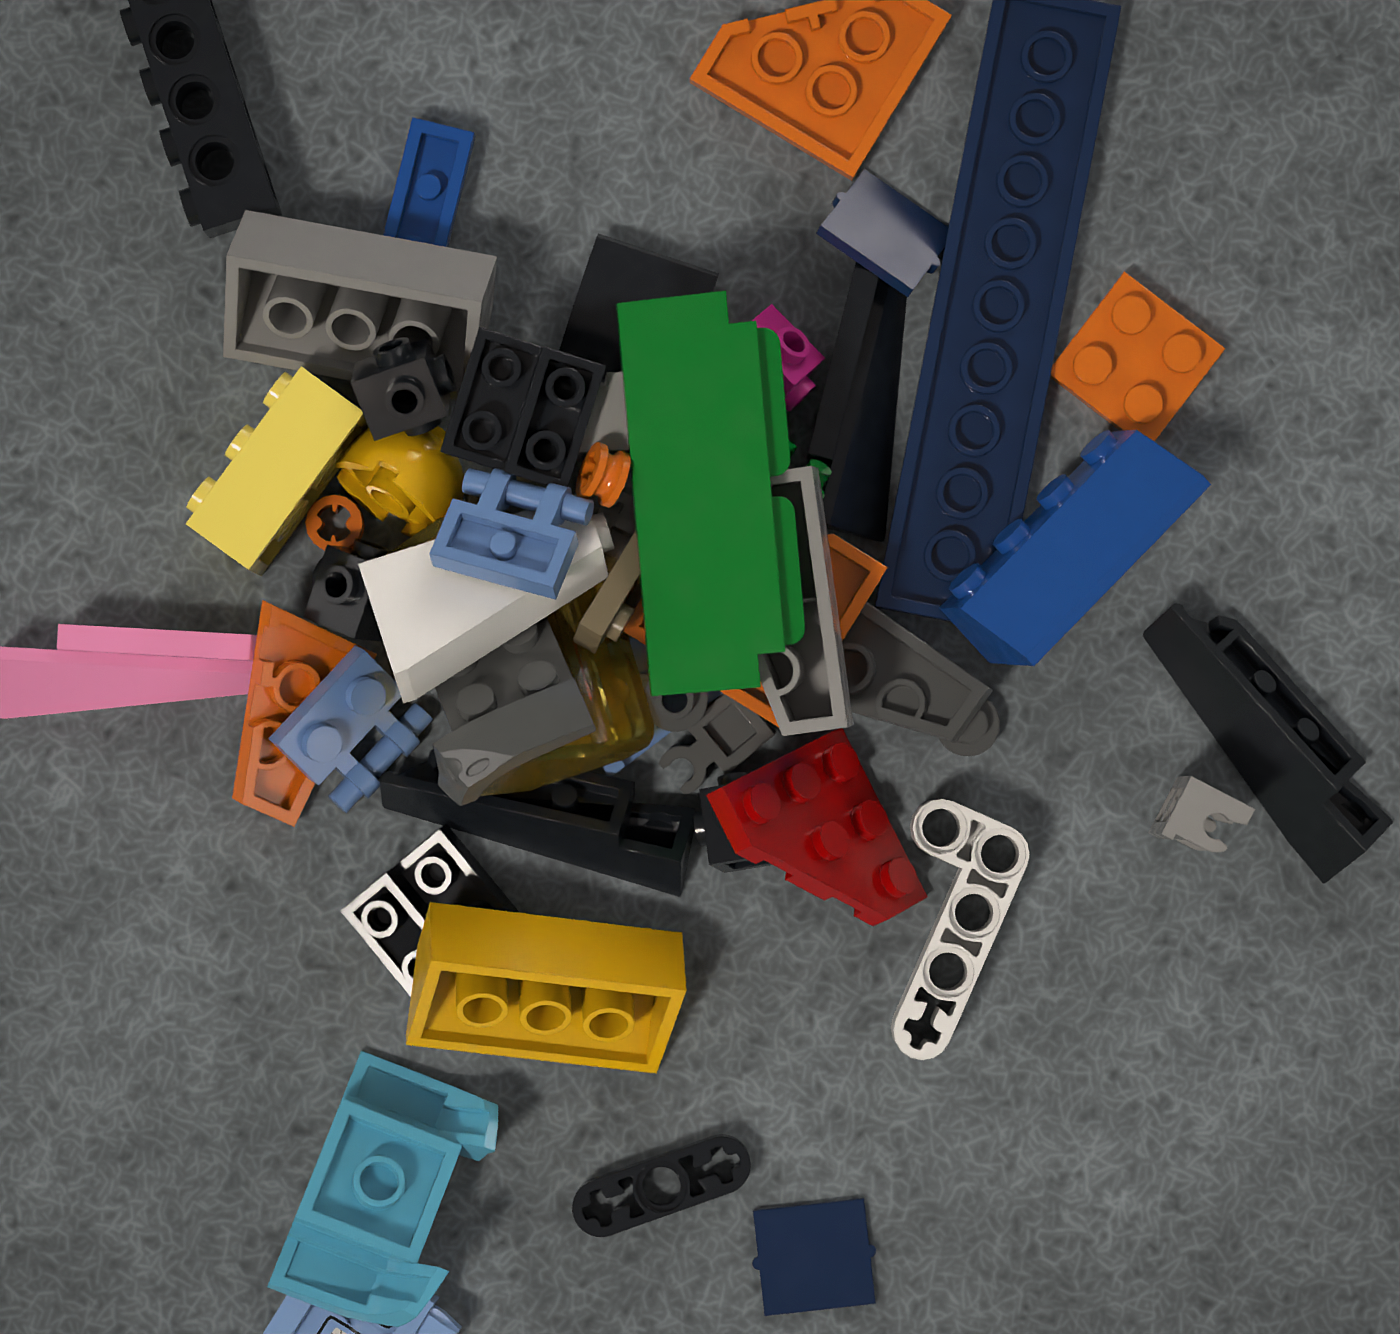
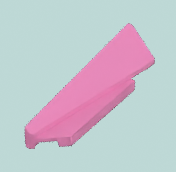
M58 624L57 650L0 646V718L9 719L245 695L249 691L257 635Z

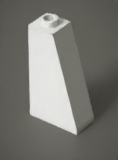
M525 510L513 515L533 520L535 512ZM603 512L592 515L587 526L566 520L562 525H559V527L576 531L579 545L556 600L433 567L429 553L435 539L358 564L403 703L421 697L608 577L604 552L613 550L614 545Z

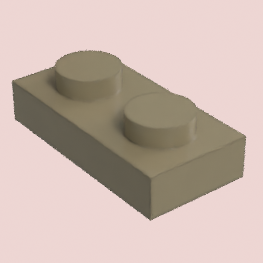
M636 530L580 621L573 642L593 654H596L605 637L617 642L635 612L636 608L626 602L637 584H640Z

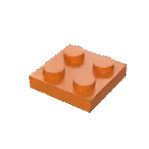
M1124 271L1054 362L1050 378L1119 431L1138 430L1155 442L1226 348Z

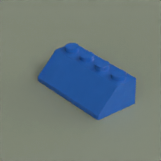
M1109 430L1103 431L1083 448L1080 456L1084 461L1068 477L1066 474L1058 476L1039 493L1036 500L1041 505L1025 521L1021 518L1017 519L997 535L993 541V545L997 550L981 566L978 563L970 565L952 581L949 586L952 595L939 608L989 663L1035 666L1211 485L1201 473L1138 430L1113 431L1112 433Z

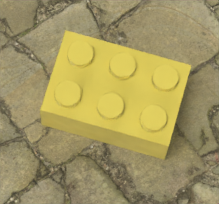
M302 366L293 377L284 372L278 378L263 401V404L269 407L266 415L255 429L247 424L239 431L225 452V456L232 460L217 481L207 477L194 492L186 506L187 509L193 512L186 525L242 566L260 576L263 575L307 515L313 503L318 500L340 470V468H335V464L348 445L364 429L368 428L360 408Z

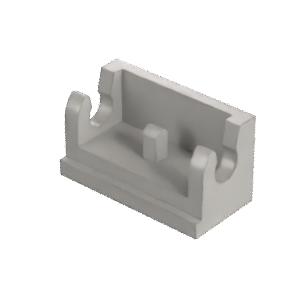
M1177 776L1148 833L1159 839H1175L1195 850L1224 852L1227 850L1226 844L1220 839H1213L1206 834V832H1213L1216 829V822L1214 820L1228 824L1235 822L1247 825L1255 809L1193 776Z

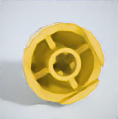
M439 426L416 436H408L402 431L374 441L368 427L348 445L335 464V468H342L336 476L339 483L357 503L382 522L389 513L406 521L407 523L401 530V533L426 542L436 539L452 499L462 501L464 496L462 492L464 472L459 458L440 452L446 432Z

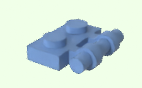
M469 468L463 479L462 492L480 497L479 502L476 505L452 499L429 553L433 567L556 600L579 545L576 531L559 527V525H562L566 520L587 526L593 514V500L574 496L570 487L549 483L544 488L518 481L515 475L506 473L502 469L494 468L491 473ZM509 506H514L535 512L532 520L504 511Z
M355 645L268 739L309 780L318 786L336 769L344 779L328 797L342 811L347 813L362 796L369 799L380 787L378 779L401 754L407 757L420 744L417 738L418 735L433 719L423 708L413 703L397 720L389 712L391 707L401 698L396 681L365 650ZM374 727L383 737L358 762L350 752Z

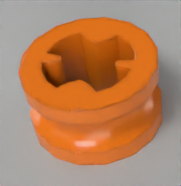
M601 442L594 443L587 452L579 470L576 482V495L586 499L595 495L598 497L599 505L607 508L613 506L619 498L628 478L631 463L630 454L618 450L614 455H611L606 444Z
M339 495L324 496L315 501L308 510L305 521L308 536L315 545L324 551L327 545L352 548L355 539L362 538L365 528L364 517L358 506L347 497ZM329 507H332L333 512L336 514L339 513L340 507L347 509L351 514L345 523L350 530V534L341 541H338V537L334 534L331 537V541H326L319 533L325 526L320 515Z

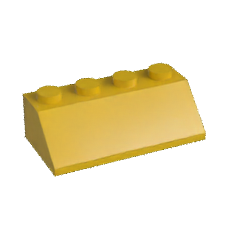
M430 902L417 945L406 1030V1045L657 1074L687 991L682 932Z

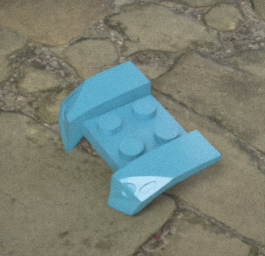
M361 1051L267 1287L338 1315L356 1320L400 1327L415 1319L449 1273V1271L440 1267L419 1264L418 1260L458 1156L480 1161L488 1153L495 1152L498 1130V1105L475 1094Z

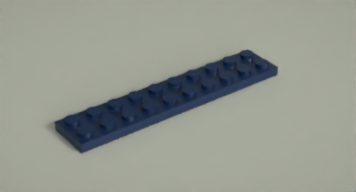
M992 0L883 565L888 568L879 581L875 602L876 608L951 622L939 607L952 595V592L949 590L952 581L970 565L978 563L981 566L997 550L993 545L997 535L1013 521L1020 518L1023 520L1121 12L1120 5L1094 0Z

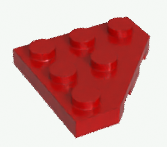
M843 728L835 729L706 795L735 854L754 864L764 860L786 872V881L824 901L834 897L854 908V917L871 926L896 916L928 897Z

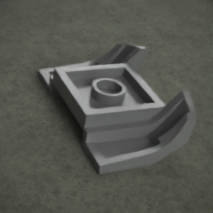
M547 617L435 687L452 731L433 743L439 770L438 785L453 801L463 806L476 801L490 784L515 767L596 731L575 678H572Z

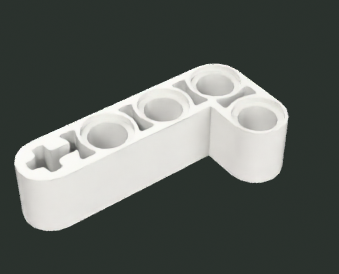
M945 799L929 800L920 805L912 815L910 823L911 837L918 848L933 857L958 867L891 1023L892 1038L899 1049L910 1058L919 1060L936 1057L949 1044L1022 879L1030 855L1028 843L1022 834L1014 828L954 801ZM936 809L947 810L954 816L957 823L956 836L950 843L944 846L932 845L923 835V821L928 813ZM996 835H1003L1010 839L1016 853L1011 866L1001 872L989 870L984 865L981 857L982 846L986 840ZM969 894H979L989 904V918L984 926L976 930L962 928L955 916L956 905L961 898ZM949 952L958 955L963 962V977L952 988H939L930 979V964L938 955ZM923 987L935 998L953 1001L948 1013H945L938 1006L935 1007L930 1018V1024L938 1031L937 1036L933 1041L923 1038L917 1047L910 1045L912 1035L904 1028V1024L908 1018L919 1020L922 1017L928 1003L922 999H915L918 989Z

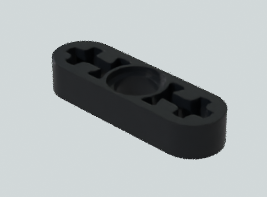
M718 1134L592 1178L583 1183L574 1196L572 1204L574 1220L585 1233L595 1237H607L738 1190L749 1176L751 1168L749 1153L744 1144L737 1138ZM722 1146L726 1155L737 1153L740 1163L732 1167L733 1178L731 1180L721 1182L717 1173L705 1175L698 1178V1182L705 1190L693 1195L690 1194L689 1174L679 1161L680 1158L692 1155L693 1167L697 1168L712 1161L711 1150L715 1147ZM657 1167H666L674 1171L679 1177L681 1184L676 1198L664 1204L651 1201L643 1191L644 1177L650 1170ZM627 1177L633 1178V1194L639 1206L644 1210L643 1213L631 1216L629 1202L612 1210V1222L601 1225L600 1219L597 1216L586 1217L583 1208L591 1204L592 1191L601 1189L605 1198H612L625 1193V1189L619 1183V1180Z

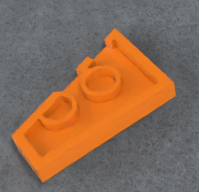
M262 600L232 798L243 805L295 827L315 783L309 780L268 738L357 644ZM357 645L375 659L376 653Z

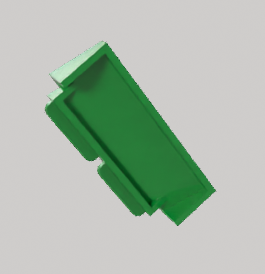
M726 291L617 303L616 312L628 448L631 457L630 471L650 696L761 687L758 654L785 652V645L797 643L805 632L795 509L787 498L772 496L770 477L783 474L790 465L779 337L769 328H757V321L729 324Z

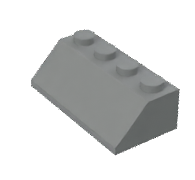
M245 210L226 255L223 357L296 371L302 366L312 374L351 381L355 362L374 356L373 350L378 346L402 337L409 338L410 343L428 337L435 356L445 354L451 365L457 390L450 393V399L456 400L478 328L489 329L494 300L497 256Z

